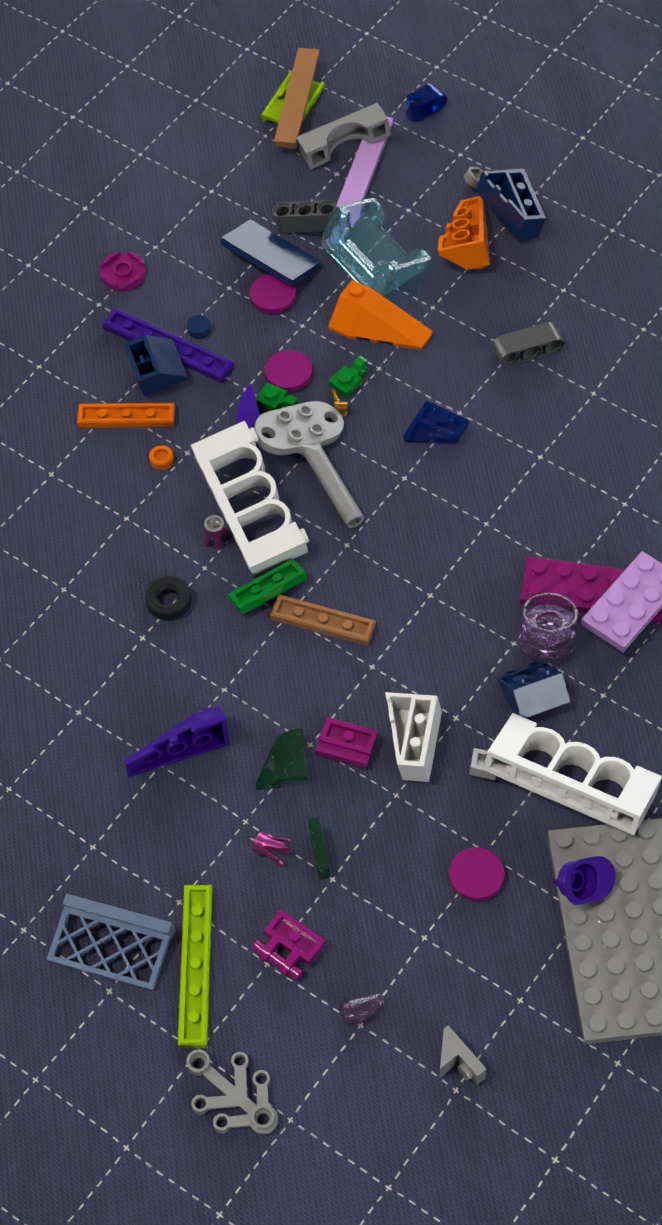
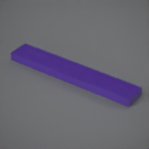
M116 308L102 324L104 330L128 341L144 335L173 339L183 366L220 383H223L234 368L233 361Z

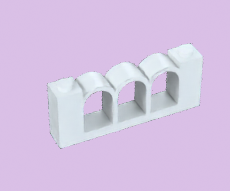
M242 421L192 444L191 448L252 576L255 577L291 559L308 553L306 543L309 542L304 528L299 529L296 522H292L288 507L279 501L275 480L265 472L261 452L255 443L259 441L253 427L249 429L246 422ZM244 458H251L257 462L254 469L249 473L222 485L214 472ZM265 486L271 490L265 500L237 513H234L228 501L229 498L253 487ZM277 514L285 518V522L279 529L251 542H248L242 527L268 515Z
M512 713L487 752L484 771L635 835L656 797L662 779L661 775L636 766L634 770L628 762L620 758L603 757L600 759L599 754L591 746L580 742L565 744L561 735L554 730L536 727L537 723ZM540 750L551 755L553 759L546 768L523 758V756L529 751ZM576 765L583 768L588 775L583 783L557 772L562 766ZM611 780L618 783L623 788V791L619 798H616L592 787L597 781Z

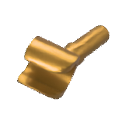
M332 389L331 394L334 400V408L342 416H347L348 402H341L337 390Z

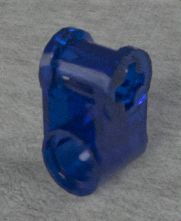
M428 83L407 95L406 100L409 107L406 111V117L413 122L422 121L431 114L442 110L448 98L436 86Z

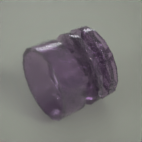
M542 593L527 600L523 607L520 646L527 656L536 661L546 663L562 661L569 657L574 649L578 610L570 599L556 593Z

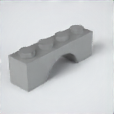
M375 103L296 138L301 155L308 167L312 169L331 161L332 151L344 141L362 139L369 143H374L390 136L391 132L388 118L379 104Z

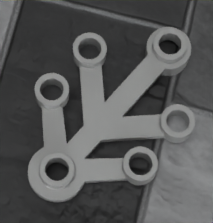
M194 1050L189 1053L186 1063L190 1073L196 1076L203 1075L226 1095L214 1097L195 1096L191 1102L194 1113L204 1115L211 1109L240 1107L247 1113L246 1115L229 1117L224 1113L217 1114L213 1119L215 1131L225 1134L230 1128L251 1127L254 1132L265 1135L275 1130L278 1125V1114L273 1107L269 1106L268 1087L271 1081L267 1071L258 1070L253 1075V1084L257 1089L256 1105L247 1097L246 1069L249 1066V1060L244 1052H236L231 1057V1064L235 1073V1086L210 1066V1058L205 1051ZM238 1058L245 1059V1063L241 1066L236 1065L235 1061ZM197 1061L204 1062V1066L200 1069L195 1068L194 1064ZM260 1076L267 1078L263 1084L257 1083L256 1080ZM198 1101L206 1103L202 1109L196 1108L195 1105ZM266 1116L269 1118L267 1124H260L258 1122L259 1118ZM219 1120H226L228 1123L225 1127L220 1128L217 1126Z

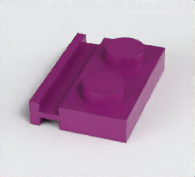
M327 717L318 746L315 749V755L367 769L368 761L371 758L378 738V731Z

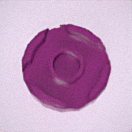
M115 252L107 256L100 266L102 282L106 287L114 291L132 290L138 287L146 276L144 261L133 252H127V254Z
M267 274L253 282L250 287V300L259 312L279 314L282 313V310L286 308L288 310L293 306L296 301L295 285L290 287L271 274Z
M294 350L281 351L268 359L265 365V377L270 384L288 391V393H293L310 383L312 379V364L309 358L301 352Z
M475 847L465 849L455 856L450 865L449 879L451 887L457 895L470 899V901L481 902L497 895L503 885L505 872L503 864L496 854L488 849Z

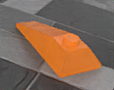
M480 196L461 200L453 213L452 222L447 223L445 227L446 233L438 239V253L443 258L466 270L482 269L490 265L484 200Z
M351 280L340 294L328 325L329 330L348 339L356 340L357 337L370 339V342L378 343L379 340L391 342L393 346L422 350L433 335L432 330L378 292L354 280Z

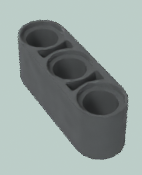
M332 200L280 202L272 209L276 227L282 233L333 231L341 224L337 205Z
M547 322L501 335L492 343L500 364L505 367L557 353L565 346V341L554 322Z

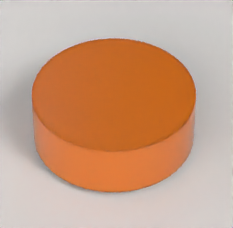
M163 445L154 447L149 453L151 466L157 470L170 468L174 463L173 451Z

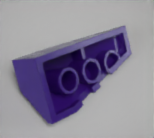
M219 706L213 708L206 707L192 714L124 760L128 777L230 745L225 714Z

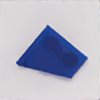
M426 400L405 432L403 440L407 443H458L469 425V420Z

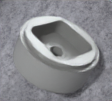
M470 167L464 174L465 181L471 187L477 188L483 170L478 167Z

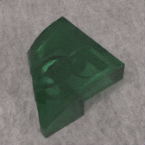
M302 728L284 732L276 737L256 781V790L281 788V783L307 780Z

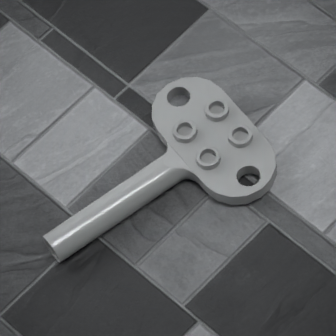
M309 401L261 414L254 425V430L259 439L256 443L263 450L271 454L288 455L299 453L303 455L346 526L354 528L361 524L364 520L362 512L322 449V446L335 442L342 433L344 421L338 410L328 403ZM325 418H331L334 423L326 421ZM262 433H267L271 435L272 438H266L262 435Z

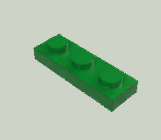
M291 559L229 593V601L243 615L307 580V576L295 560Z

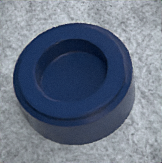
M195 315L188 319L187 332L191 337L204 338L210 333V321L207 317Z

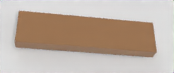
M280 594L270 614V618L273 621L364 646L369 645L376 627L375 620Z

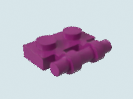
M280 909L263 930L264 935L270 939L269 942L265 945L257 940L252 949L260 954L259 958L266 963L270 961L280 968L279 971L286 977L290 975L294 979L299 980L304 971L296 966L298 961L301 960L309 966L326 945V940ZM279 946L290 953L286 959L276 952Z

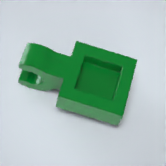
M359 356L350 369L344 365L328 380L329 386L336 389L345 398L349 397L363 384L361 376L369 370L365 366L368 360Z
M266 383L256 397L257 406L268 411L293 406L298 401L296 397L288 395V391L270 383Z

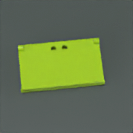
M291 71L261 114L264 122L269 120L276 124L279 123L292 74ZM313 81L304 119L324 90L325 83L323 81L321 83Z

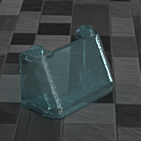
M374 197L338 206L323 232L322 242L326 250L356 282L372 288L384 297L428 268L432 258L423 249L412 250L407 255L381 227L385 219V211Z

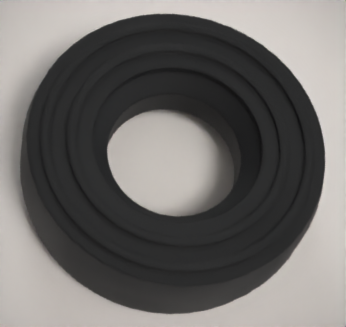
M164 576L154 580L148 586L145 594L146 606L149 612L161 620H175L182 617L189 610L192 600L191 591L186 582L175 576ZM165 591H173L178 595V600L172 605H163L159 602V596Z

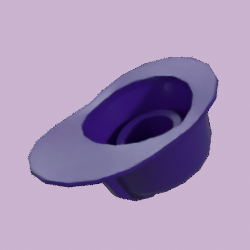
M593 856L571 861L563 865L559 871L558 878L553 880V884L558 886L561 894L567 897L569 902L574 905H583L606 898L614 887L616 873L610 860L603 856Z

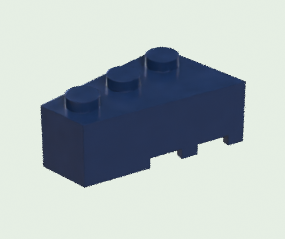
M525 169L482 171L476 188L478 195L517 239L538 238L546 217Z

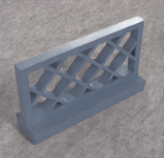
M66 893L63 901L64 909L46 960L51 963L154 991L170 940H173L176 931L173 923ZM69 915L80 918L84 927L69 934L66 928ZM85 920H89V921H93V922H91V923H89V924L87 925V923H86ZM99 924L106 925L110 934L95 941L90 929ZM111 927L118 928V930L113 932ZM87 931L93 944L78 951L72 939ZM125 931L132 932L137 941L122 949L116 936ZM137 934L143 935V936H145V937H143L142 939H139V937H138ZM152 938L161 940L160 950L148 956L143 943ZM113 939L119 951L104 958L98 946ZM69 941L75 953L65 959L56 957L59 946ZM140 946L145 959L131 966L125 953ZM96 949L102 961L92 966L85 965L81 956ZM122 956L128 968L118 974L111 972L107 963ZM78 958L80 963L74 962L73 960ZM156 959L155 965L153 966L151 961ZM149 963L152 969L149 983L138 980L134 973V970ZM104 965L107 971L98 968ZM131 973L133 978L127 977L125 975Z

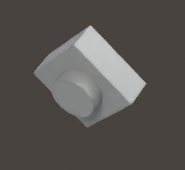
M474 748L469 775L491 780L496 779V775L483 770L488 751Z

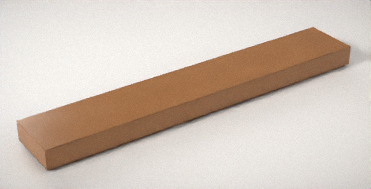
M298 48L274 139V147L293 149L297 147L298 141L296 137L301 132L320 50Z

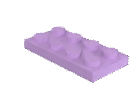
M642 551L581 619V625L624 653L662 609V563Z

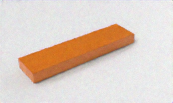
M175 403L79 404L78 428L174 427Z

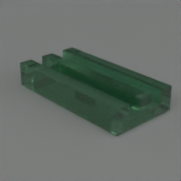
M319 817L309 819V834L318 877L320 880L329 879V863Z

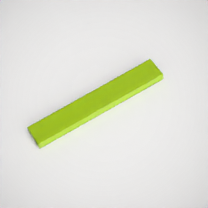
M184 885L178 1048L208 1047L212 885Z

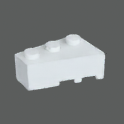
M385 692L397 765L402 779L429 782L442 715L438 697L433 695Z

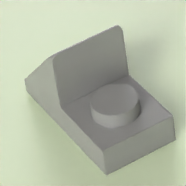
M448 1025L444 1028L440 1077L458 1064L457 1068L460 1074L467 1081L471 1079L477 1086L486 1079V1068Z

